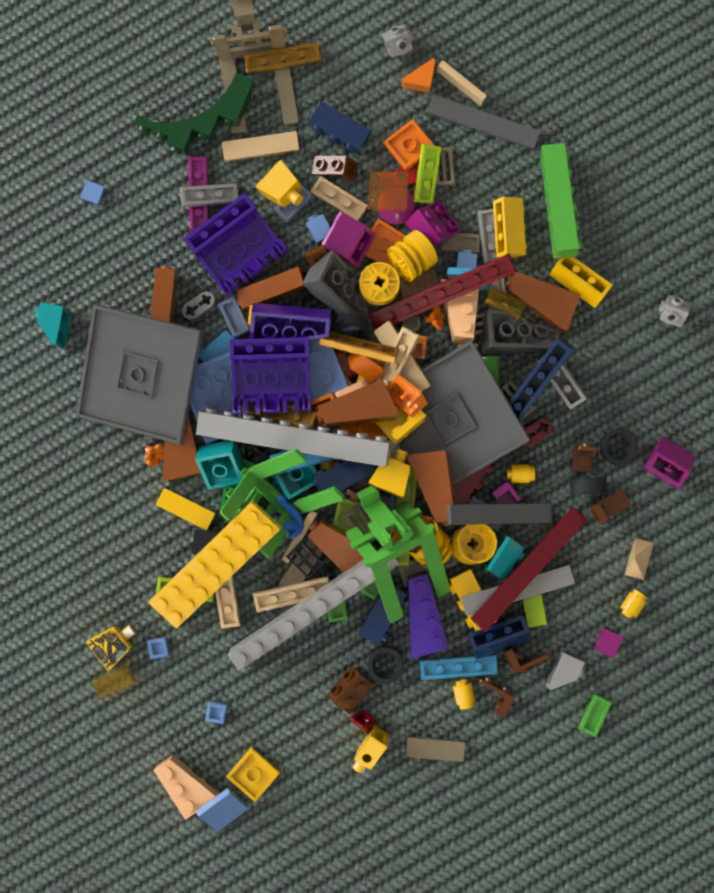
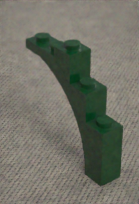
M235 73L230 86L221 98L210 108L194 117L176 122L161 123L153 122L137 115L134 123L142 133L149 134L151 132L156 134V138L162 141L167 140L166 144L171 148V152L177 155H181V153L187 155L195 134H197V138L203 141H207V139L213 141L221 120L227 126L233 127L235 125L239 127L256 84L254 79Z

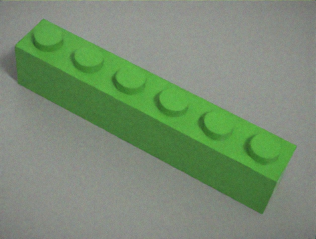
M565 143L542 145L540 159L553 259L576 257L578 250L581 249V238L577 237L579 222L575 220L574 215L577 212L576 202L572 200L574 186L570 185L572 169L571 167L568 168L570 160L569 150H566Z

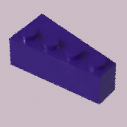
M253 303L250 339L309 337L310 340L329 337L331 310Z
M422 571L407 576L411 659L449 649L427 572Z

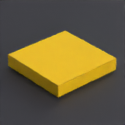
M251 747L227 774L226 778L256 802L281 771L256 749Z

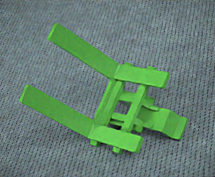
M297 448L248 469L246 467L243 468L240 472V475L243 477L234 491L231 488L227 491L225 495L228 497V500L220 510V514L229 521L232 520L235 514L238 515L252 500L258 503L263 496L267 502L261 508L269 516H272L275 510L282 514L277 521L281 526L280 531L259 550L266 558H271L277 547L281 546L285 541L283 538L288 531L284 530L283 525L292 521V517L287 509L277 502V497L281 496V494L265 478L304 463L307 458ZM331 487L290 503L301 514L342 501L345 496L336 487Z
M373 485L358 492L357 497L360 499L362 508L372 521L367 524L371 532L363 535L358 527H354L346 531L345 534L351 541L349 543L353 550L357 549L363 557L362 562L366 567L370 566L389 622L394 623L403 618L404 615L387 563L419 545L422 548L437 598H440L451 591L434 534L436 528L432 523L426 525L419 517L422 515V511L418 507L413 510L406 501L396 505L395 510L390 511L381 501L379 492ZM393 529L402 538L394 543L388 533ZM377 539L383 546V549L376 552L369 543L370 541Z

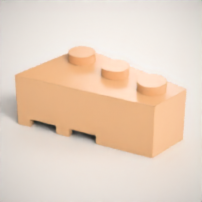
M479 289L444 303L453 343L465 344L474 339Z
M174 755L158 764L153 770L185 820L220 794L217 789L215 790L203 778L196 775L192 769Z

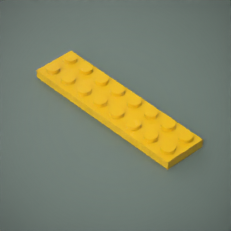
M252 500L148 603L177 629L280 531L281 526Z

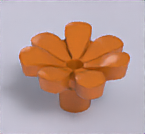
M440 306L432 308V312L425 316V322L432 323L437 330H442V327H444L442 319H445V313H440Z
M157 444L154 448L152 446L145 448V452L148 454L145 455L144 459L149 467L153 464L154 466L158 465L159 459L164 460L163 453L165 447L161 444Z

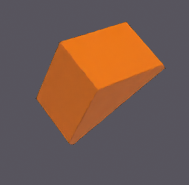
M434 58L402 78L401 86L405 89L429 93L435 67Z
M350 353L348 356L350 369L371 383H374L385 371V368L375 358Z

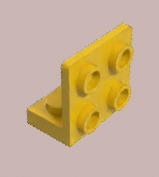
M395 405L399 413L397 419L375 423L396 446L425 421L426 415L422 410L412 418Z

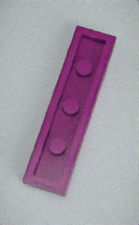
M207 156L188 157L189 186L208 185ZM209 206L189 207L190 233L209 219Z

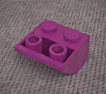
M440 201L417 209L405 222L411 232L417 230L425 235L435 250L462 231Z
M339 211L321 245L328 251L333 250L344 263L359 267L376 234L366 225Z
M661 436L642 469L674 489H680L691 471L695 456Z

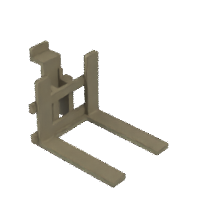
M232 0L237 24L231 26L233 37L227 38L226 34L213 36V41H210L211 47L216 49L214 56L219 58L225 92L230 86L235 73H237L235 59L244 58V55L286 48V45H289L288 38L284 39V35H287V28H282V25L268 27L269 31L264 32L262 21H256L252 0ZM245 31H254V34L243 35ZM265 38H271V41L264 42L266 41ZM256 40V42L245 43L246 41ZM229 44H235L240 47L230 48ZM290 68L276 70L275 76L284 125L297 124L299 120ZM244 115L239 127L235 125L231 127L232 134L247 132Z

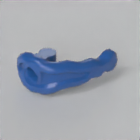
M281 495L277 497V502L282 504L292 517V521L285 523L283 528L290 533L289 539H294L303 531V518L294 505L288 502L285 496Z

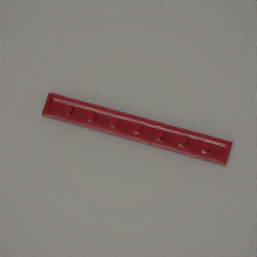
M508 253L370 313L369 316L375 329H378L387 321H391L394 325L517 272V269Z
M571 507L470 619L483 632H486L587 520L574 507Z

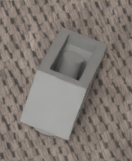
M560 651L545 686L553 690L577 681L578 677H582L585 671V662Z

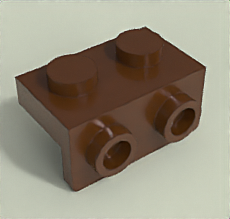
M351 666L337 684L331 688L328 696L334 704L350 715L375 685L354 666Z

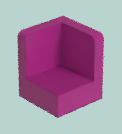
M508 481L491 492V495L498 504H515L521 501Z
M602 627L593 648L614 658L624 637Z

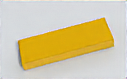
M167 488L163 489L155 504L206 531L216 514Z

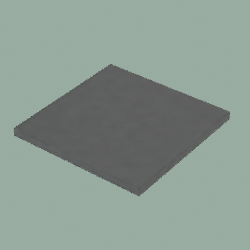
M94 304L76 417L175 444H183L203 330Z
M471 339L422 369L432 385L422 392L428 403L422 409L426 418L419 427L398 445L408 455L448 450L454 486L531 440Z

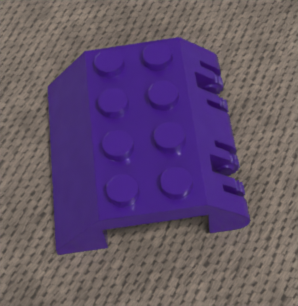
M245 193L183 238L226 297L234 293L230 288L231 286L236 291L239 289V285L236 282L238 278L247 283L249 280L246 275L253 279L265 270L261 265L262 263L268 268L270 264L266 257L270 254L277 261L280 259L277 252L281 256L289 252L283 242L277 238L258 213L257 208Z
M309 337L230 339L232 415L241 414V406H243V413L248 414V402H256V414H260L261 405H263V414L280 413V404H283V413H287V401H295V413L300 412L299 404H302L303 412H311Z

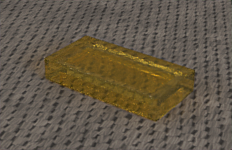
M494 287L491 288L484 302L518 320L526 306V303Z
M128 665L92 680L98 698L135 683Z

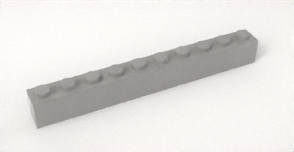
M206 408L204 411H199L196 435L289 451L297 448L301 453L382 467L389 465L392 441H387V437L384 436L369 438L368 434L365 433L351 435L347 430L337 429V432L330 431L329 427L318 426V429L310 428L311 425L299 423V426L292 425V421L280 420L279 423L273 422V418L269 417L255 419L254 415L251 414L237 416L236 414L232 415V411L219 413L215 408Z
M399 557L387 563L389 571L399 565ZM360 561L230 648L227 656L238 671H240L375 581L370 566L366 567Z

